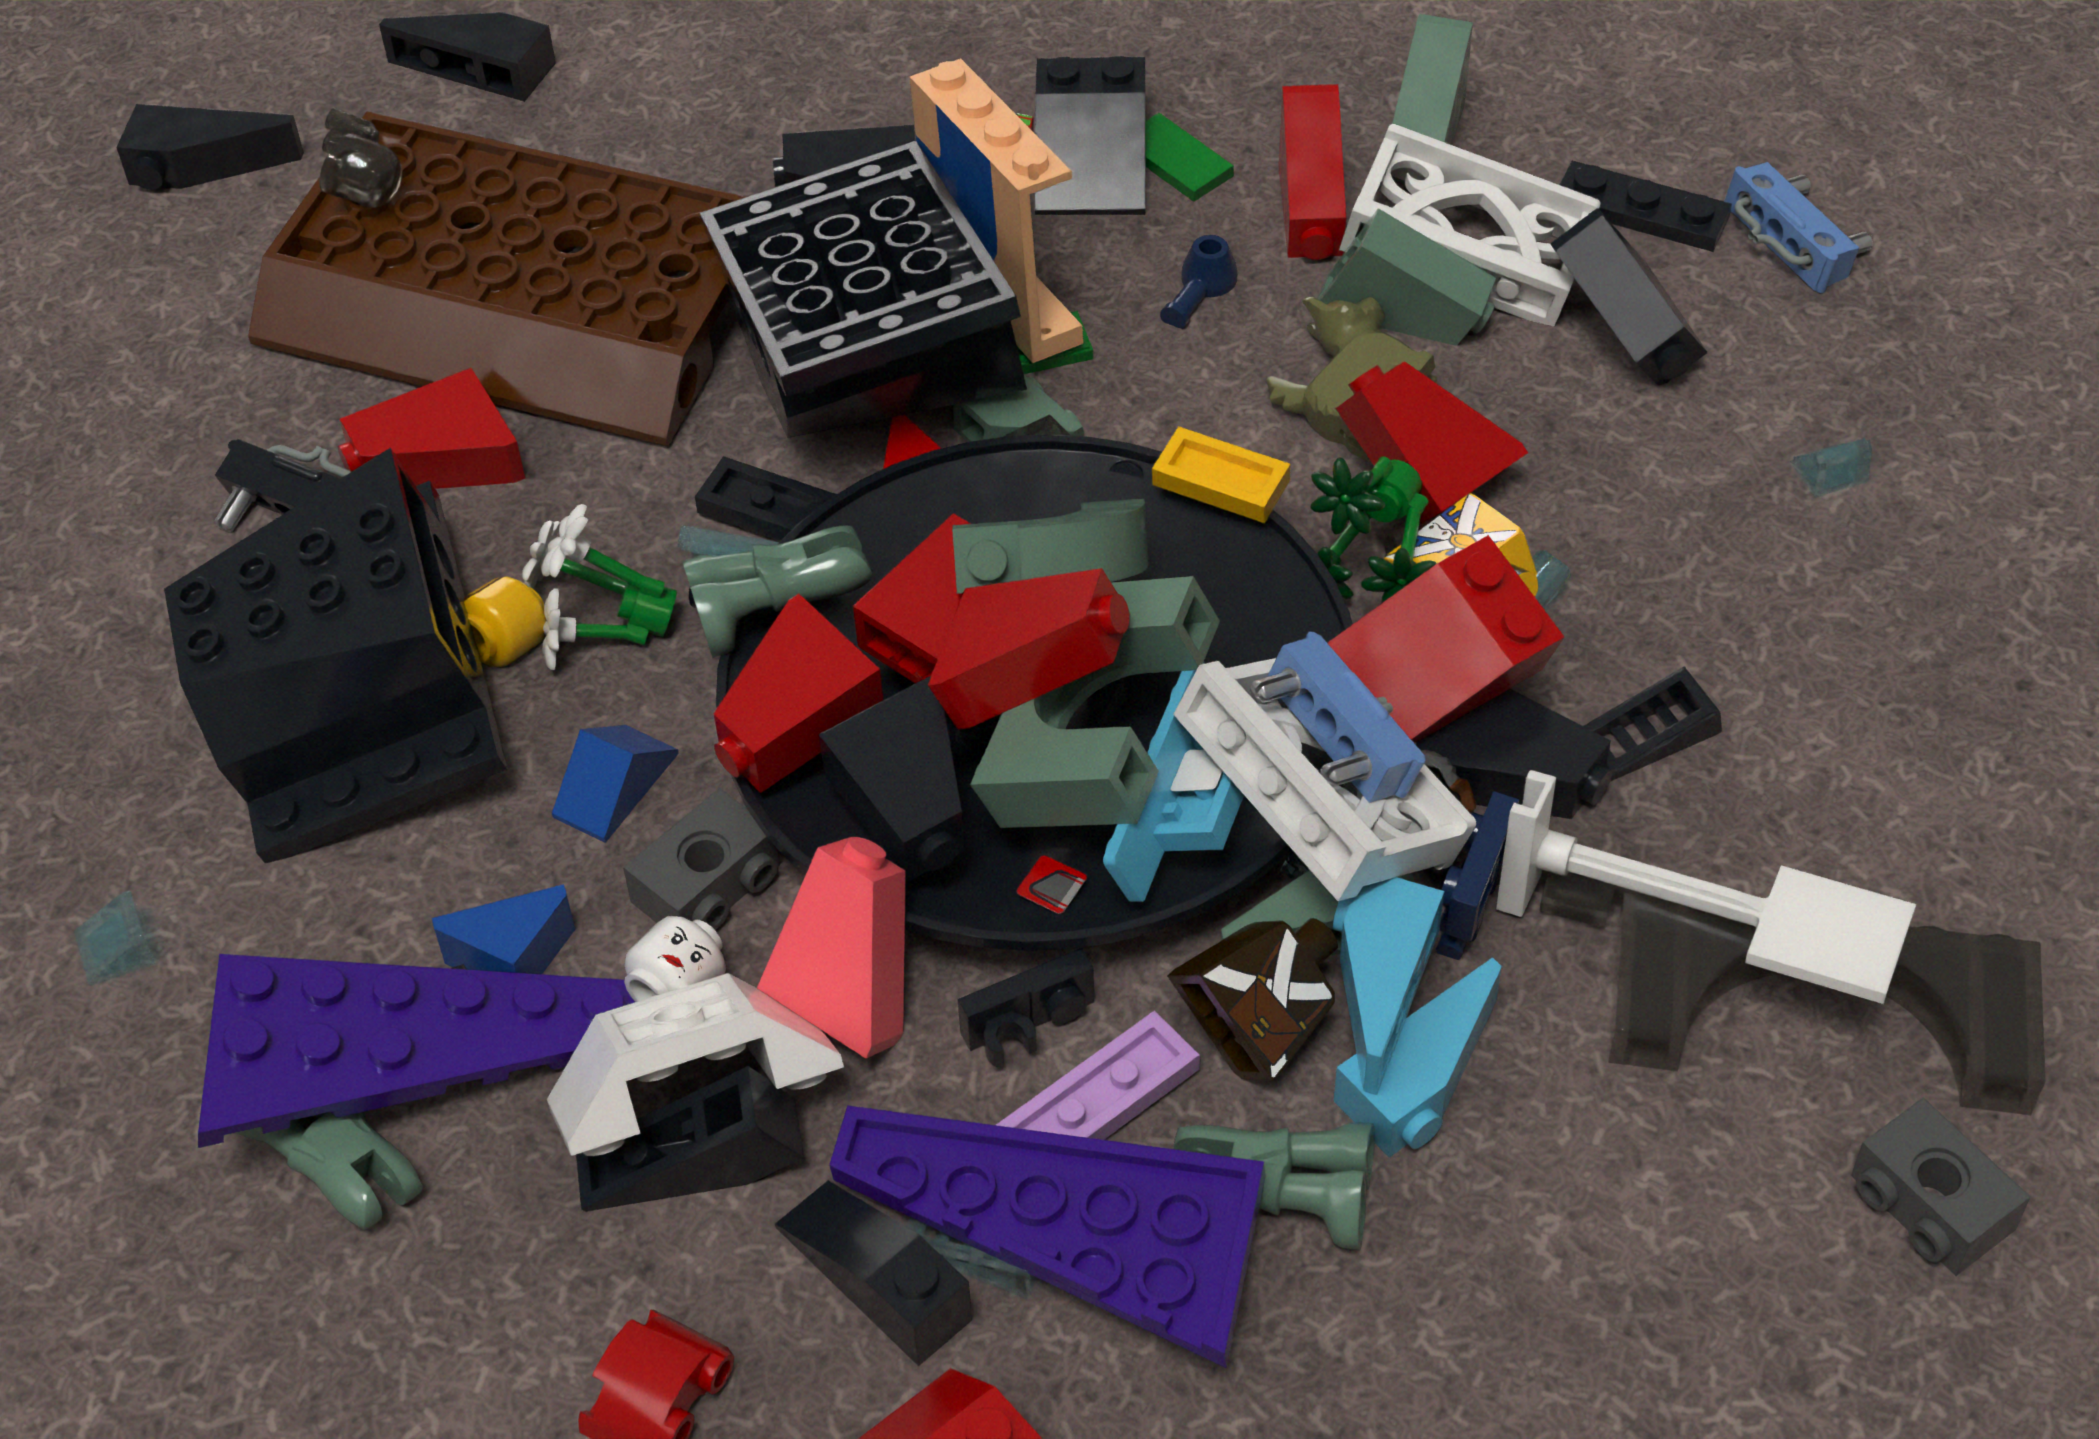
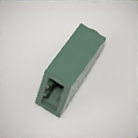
M1419 14L1392 124L1450 145L1453 144L1465 105L1473 22ZM1391 176L1394 181L1405 185L1404 180Z
M1378 208L1327 274L1317 299L1325 304L1335 300L1357 303L1367 297H1373L1379 302L1385 314L1381 326L1382 329L1457 346L1469 331L1478 334L1488 321L1494 309V304L1489 302L1488 298L1496 277Z

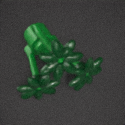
M1382 456L1371 471H1362L1351 478L1350 469L1346 461L1339 457L1333 465V477L1320 471H1316L1311 475L1312 482L1324 495L1315 499L1311 503L1310 508L1318 513L1333 511L1331 530L1335 535L1340 534L1330 548L1322 547L1318 550L1317 555L1334 578L1344 599H1351L1354 595L1353 591L1344 583V581L1349 580L1353 576V573L1349 569L1340 566V556L1359 532L1362 534L1370 533L1371 524L1369 520L1371 518L1387 523L1407 515L1402 545L1395 553L1393 564L1376 556L1369 557V567L1376 575L1365 578L1361 582V587L1366 591L1384 592L1381 604L1437 564L1431 560L1422 561L1417 564L1413 561L1421 514L1429 501L1424 495L1419 494L1422 488V481L1419 473L1411 465L1404 461L1390 460Z

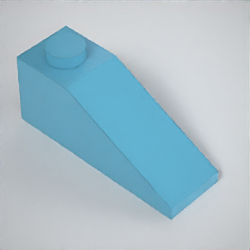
M1398 877L1363 886L1356 897L1339 901L1333 920V930L1342 932L1340 964L1364 1092L1374 1095L1378 1094L1438 936L1444 891Z
M1493 957L1406 1018L1377 1095L1363 1091L1357 1053L1337 1067L1334 1102L1355 1123L1374 1124L1375 1144L1388 1157L1394 1155L1407 1144L1412 1149L1425 1145L1440 1129L1443 1122L1442 1117L1497 1000L1502 966Z

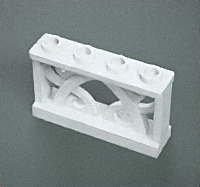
M1391 124L1388 127L1362 191L1353 207L1339 250L1344 252L1347 250L1379 208L1496 277L1488 301L1494 304V308L1529 321L1555 326L1574 277L1564 263H1562L1560 270L1542 264L1541 258L1560 259L1551 244L1536 241L1546 240L1551 235L1557 238L1593 210L1599 209L1601 202L1598 199L1399 125ZM1391 176L1404 180L1406 189L1412 195L1398 187ZM1379 190L1396 204L1393 208L1375 202ZM1461 205H1472L1487 211L1493 217L1506 236H1490L1477 240L1454 231L1448 219L1438 210Z
M1276 658L1225 668L1219 661L1199 665L1173 715L1337 901L1356 897L1361 888L1366 885L1430 867L1441 870L1449 868L1453 864L1476 827V820L1425 764L1404 798L1392 795L1369 803L1358 789L1356 797L1339 785L1332 787L1301 753V742L1322 751L1325 750L1288 707H1281L1277 699L1259 704L1251 696L1250 687L1252 682L1266 678Z

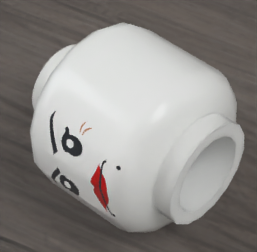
M667 916L657 922L628 950L625 958L627 976L624 981L627 991L632 999L638 1002L725 974L726 964L720 951L723 947L721 938L704 921H690L684 917Z

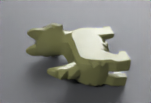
M1305 297L1303 304L1314 319V322L1307 325V330L1313 338L1322 344L1323 348L1333 359L1309 385L1295 384L1274 376L1268 377L1266 382L1271 392L1270 401L1272 404L1282 405L1285 411L1305 415L1312 428L1320 436L1329 441L1345 445L1350 453L1372 464L1335 409L1354 395L1348 384L1376 365H1379L1385 374L1404 361L1437 383V377L1431 374L1435 369L1434 356L1424 350L1420 352L1414 351L1399 339L1380 331L1385 314L1379 302L1373 297H1367L1357 303L1335 300L1328 304L1314 297Z

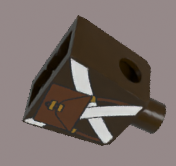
M1315 918L1308 919L1295 932L1284 921L1254 922L1244 926L1175 968L1167 977L1237 1076L1244 1080L1273 1081L1283 1071L1335 1003V991L1318 966L1337 950L1338 942L1332 931L1323 922Z

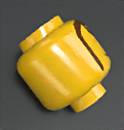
M508 576L495 578L463 599L468 612V620L472 625L480 661L490 667L508 666L541 643L545 638L543 626L547 620L544 615V602L534 589L528 587L520 580Z

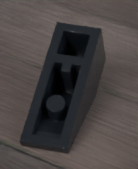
M504 12L384 18L379 24L388 63L524 102L556 64L549 25Z
M136 104L116 147L128 184L149 190L158 189L159 187L183 189L299 161L304 154L294 115Z
M747 1066L638 1118L637 1123L640 1134L625 1138L624 1144L618 1149L597 1156H587L583 1152L576 1154L581 1210L588 1212L744 1186L803 1159L804 1155L795 1098L781 1088L776 1089L771 1081Z
M829 1180L775 1223V1228L918 1366L972 1321L969 1281L919 1234Z

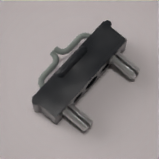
M240 439L231 440L228 444L230 451L215 474L219 482L231 495L214 520L215 524L222 530L225 529L227 532H233L250 503L283 515L340 479L278 454H283L302 462H311L320 457L322 468L340 477H344L351 471L331 464L329 462L331 452L319 446H316L310 453H302L283 445L272 446L265 450Z

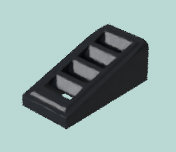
M1685 666L1584 725V727L1601 736L1612 733L1626 751L1623 755L1615 758L1609 750L1606 768L1612 770L1611 781L1722 732L1719 709ZM1677 704L1687 715V717L1680 721L1677 720L1669 709ZM1657 714L1667 729L1658 733L1647 717ZM1634 723L1646 738V741L1637 745L1624 727Z

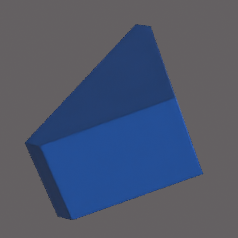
M627 725L580 729L552 811V817L606 843L679 754L678 749Z
M564 884L432 918L444 963L455 969L543 974L575 931Z

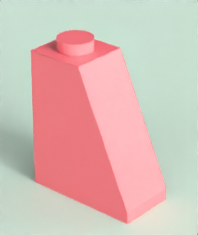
M849 837L817 848L757 989L862 1057L869 1058L894 1046L903 1034L906 871L885 858L886 852L876 843L860 837Z

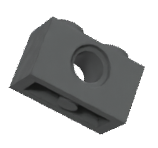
M719 788L626 864L623 869L631 903L657 923L667 916H678L690 921H704L716 930L726 919L731 906L749 891L752 893L760 892L772 881L777 867L780 866L778 849L766 837L747 808Z
M1924 1097L1862 1142L1851 1174L1856 1180V1186L1860 1195L1872 1208L1881 1212L1887 1210L1908 1230L1913 1246L1924 1258L1935 1263L1940 1261L1955 1276L2017 1229L2030 1200V1196ZM1923 1187L1936 1189L1944 1196L1932 1194Z

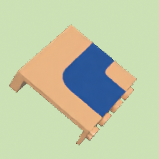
M962 59L941 62L938 67L909 76L916 141L1017 297L1021 317L1011 320L1017 346L1032 363L1083 344L1082 324L1036 276L1030 194L1072 179V171Z

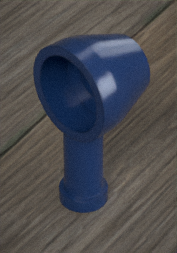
M1204 235L1193 242L1181 270V280L1184 287L1174 300L1167 303L1160 312V317L1164 323L1183 329L1189 322V316L1204 297L1222 296L1235 287L1238 277L1237 265L1228 243L1223 238L1216 235Z

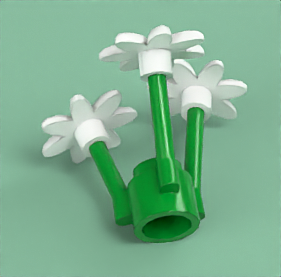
M584 504L577 505L570 515L563 518L561 522L549 520L543 524L539 532L538 542H534L530 546V555L533 558L526 563L522 570L524 584L534 589L536 582L541 581L543 576L551 575L555 578L560 571L622 595L617 617L626 619L627 625L576 623V618L560 617V609H558L559 589L554 588L549 593L544 604V615L547 621L543 626L546 637L543 641L542 652L546 666L550 670H555L559 641L574 642L575 637L626 639L644 645L648 633L663 637L677 595V590L664 586L665 582L644 576L591 548V541L579 535L588 521L586 517H583L587 508ZM584 559L587 562L605 570L606 572L622 580H619L617 578H614L612 576H609L607 574H604L602 572H599L597 570H594L579 563Z

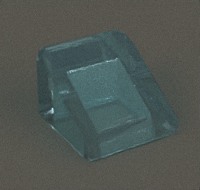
M131 890L115 897L74 931L89 986L155 964L142 916Z

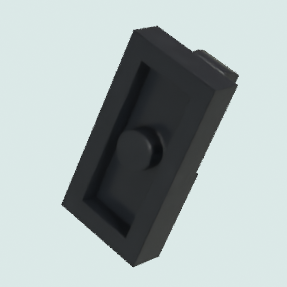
M1079 948L957 999L960 1034L969 1050L973 1051L985 1046V1055L988 1061L995 1067H1000L1004 1065V1051L1000 1043L1003 1039L1008 1037L1018 1038L1023 1042L1025 1049L1030 1054L1037 1050L1035 1027L1051 1020L1057 1024L1066 1023L1081 1015L1087 1005L1094 1003V968L1083 949Z

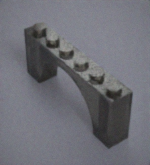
M1624 893L1616 932L1608 1063L1678 1071L1688 1032L1697 1018L1711 1003L1742 984L1767 976L1781 974L1745 963L1748 949L1757 928L1747 923L1647 894ZM1909 926L1886 997L1905 1008L1917 1018L1940 1045L1955 1076L1960 1107L2031 1116L2046 1082L2040 942L2014 939L2003 934L1986 936L1945 931L1935 926Z

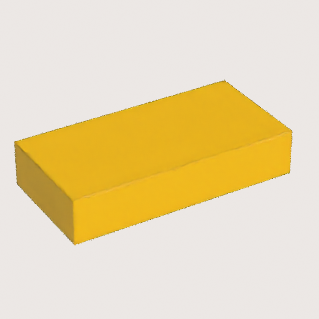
M1179 426L1152 467V484L1154 486L1262 523L1266 522L1290 482V463Z

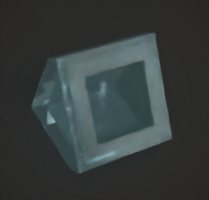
M1865 438L1848 441L1793 457L1794 460L1790 461V463L1816 498L1869 482L1872 446L1870 440L1866 441Z

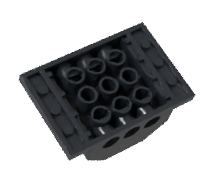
M917 141L700 213L705 233L718 257L731 303L758 377L787 438L1027 390L1011 320L1021 317L1017 297Z
M391 447L164 588L181 687L218 769L248 805L256 853L265 864L293 857L507 770L472 625L468 620V612L463 600L464 593L440 496L430 481L415 486Z

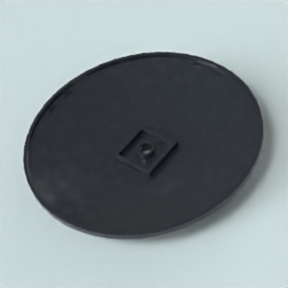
M1052 434L1006 436L970 441L909 458L865 477L831 497L801 520L778 543L792 541L836 526H852L862 544V552L867 558L872 571L871 580L863 587L852 592L809 603L880 668L883 700L916 683L858 647L853 605L953 513L971 524L1023 521L1071 514L1081 510V503L1144 499L1149 566L1145 571L1137 575L1113 582L1194 576L1220 620L1204 659V664L1219 661L1225 668L1274 659L1277 658L1283 645L1305 639L1308 632H1315L1321 635L1328 643L1353 625L1348 607L1330 572L1314 549L1277 512L1272 510L1266 522L1262 523L1154 486L1152 484V467L1162 451L1127 442L1095 437ZM771 607L755 611L737 622L735 648L727 654L720 655L716 707L719 706L781 611L776 612ZM1182 671L1142 673L1115 680L1089 696L1074 712L1066 729L1130 726L1148 753L1150 741L1156 734L1169 703L1172 689L1177 684ZM1281 698L1277 699L1281 707L1287 708V705ZM944 710L962 809L965 851L956 855L947 866L939 870L927 871L909 882L905 879V930L937 940L975 947L1022 951L1074 949L1114 943L1159 931L1207 911L1233 897L1266 874L1292 849L1244 795L1223 850L1164 851L1145 900L1143 902H1130L1103 863L1107 843L1112 838L1117 824L1000 828L970 784L1001 714L971 728L957 729ZM1301 742V753L1319 773H1321L1323 765L1334 762L1325 751ZM821 753L762 793L743 775L737 778L731 775L747 810L766 837L805 875L818 847L849 837L864 838L879 845L824 775ZM886 854V857H885V858H886L887 860L891 861L890 858H889V857L887 856V854ZM1043 855L1087 876L1079 891L1061 914L1017 894L1018 887Z

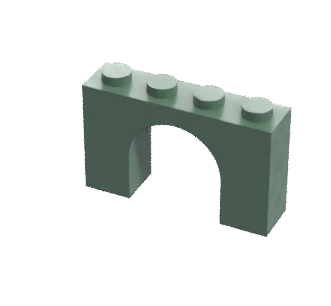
M1194 576L1113 582L1112 585L1117 593L1124 597L1130 612L1129 626L1123 634L1114 663L1001 714L970 784L1000 828L1138 824L1159 771L1132 728L1129 726L1066 729V726L1074 712L1089 696L1115 680L1142 673L1197 670L1199 665L1203 664L1220 620Z

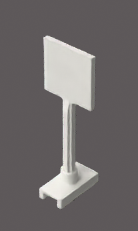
M1533 770L1529 771L1526 777L1523 804L1514 803L1509 814L1496 910L1522 917L1541 877L1542 870L1562 876H1567L1569 872L1753 925L1757 929L1748 949L1745 963L1884 1004L1916 904L1782 865L1769 897L1760 898L1577 844L1576 837L1548 829L1556 777Z

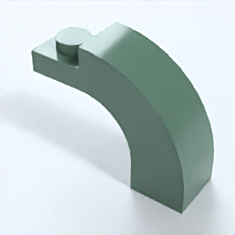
M1144 499L1081 503V510L1057 517L953 525L952 527L957 594L963 593L965 588L1099 568H1102L1110 582L1137 575L1145 571L1149 566Z

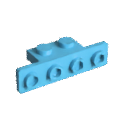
M1196 670L1181 672L1177 684L1172 689L1169 703L1156 734L1150 741L1148 755L1159 772L1138 824H1117L1113 836L1106 846L1103 857L1104 866L1130 902H1143L1145 900L1164 851L1223 850L1244 794L1224 772H1222L1215 789L1171 791L1172 783L1184 754L1189 750L1203 749L1173 715Z

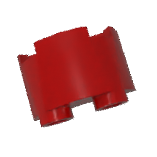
M654 1309L650 1310L648 1321L645 1325L633 1319L629 1320L610 1342L593 1372L592 1377L604 1382V1385L590 1411H580L578 1418L579 1433L591 1439H688L695 1420L694 1415L688 1412L691 1404L697 1397L702 1394L705 1395L706 1392L714 1395L722 1389L732 1371L734 1355L727 1346Z

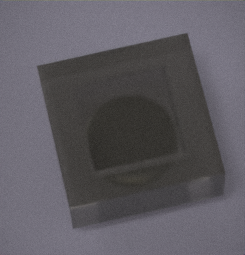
M1549 872L1539 911L1605 928L1617 885L1569 872L1567 876Z

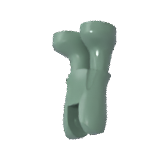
M852 526L826 528L777 545H753V551L719 556L700 555L682 561L712 658L733 651L736 643L737 622L741 618L771 607L776 612L781 611L788 600L797 594H800L808 602L843 595L863 587L872 577L869 562L862 552L859 536Z
M330 1112L309 1116L313 1123L308 1129L298 1119L290 1120V1128L263 1134L261 1127L236 1132L238 1135L267 1143L288 1159L287 1165L291 1169L311 1179L343 1217L363 1230H367L382 1220L383 1215L379 1201L371 1187L363 1179L364 1176L368 1174L399 1205L408 1203L418 1196L423 1189L420 1178L411 1162L370 1126L363 1112L342 1117H336Z
M1356 1122L1337 1127L1333 1130L1290 1133L1288 1127L1267 1132L1216 1125H1190L1177 1129L1173 1146L1175 1150L1264 1161L1265 1182L1259 1209L1279 1215L1281 1209L1300 1210L1317 1214L1324 1219L1334 1245L1343 1249L1361 1250L1366 1217V1189L1369 1190L1374 1159L1375 1128L1373 1123ZM1292 1166L1320 1169L1330 1173H1292Z

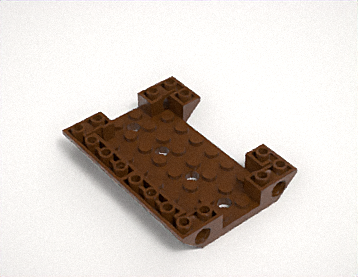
M366 111L263 255L248 333L249 341L253 345L420 386H425L472 368L494 404L669 446L714 367L709 333L730 298L718 257L705 233L700 213L746 198L747 196ZM474 223H480V225L474 228L466 229L472 226ZM576 246L583 247V249L578 252L567 253L575 249ZM679 271L689 272L685 276L671 278V276L676 275Z

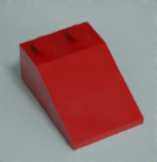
M1487 535L1431 567L1330 640L1328 645L1375 697H1385L1387 703L1392 704L1393 711L1389 715L1415 744L1543 670L1564 639V635L1491 537Z

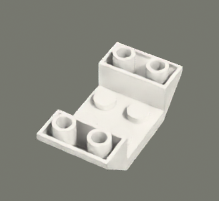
M726 973L595 1015L548 1096L547 1102L570 1155L573 1156L583 1152L587 1156H597L618 1149L624 1144L625 1138L640 1134L626 1084L628 1080L635 1078L642 1082L660 1080L675 1073L678 1070V1064L703 1056L710 1060L728 1058L742 1052L746 1048L747 1043L750 1052L776 1089L786 1086L788 1089L796 1090L817 1085L826 1078V1073L843 1068L841 1054L821 1029L756 987Z

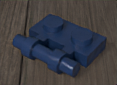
M1493 791L1484 816L1474 812L1471 814L1476 820V827L1461 851L1469 854L1464 859L1461 868L1450 867L1442 887V891H1444L1443 906L1446 907L1441 916L1440 931L1442 934L1436 947L1438 954L1460 960L1467 941L1471 942L1476 939L1483 921L1486 902L1489 895L1495 891L1501 876L1509 814L1513 804H1519V799Z

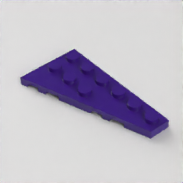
M219 954L198 1129V1148L224 1143V1135L261 1127L263 1134L290 1128V1120L327 1112L332 1113L336 1117H342L446 1093V1086L481 1079L482 1085L508 1080L509 1072L535 1066L547 1065L553 1070L566 1067L595 1015L635 1003V1001L626 989L625 980Z
M847 1105L829 1164L834 1181L1227 1368L1265 1182L1264 1161Z

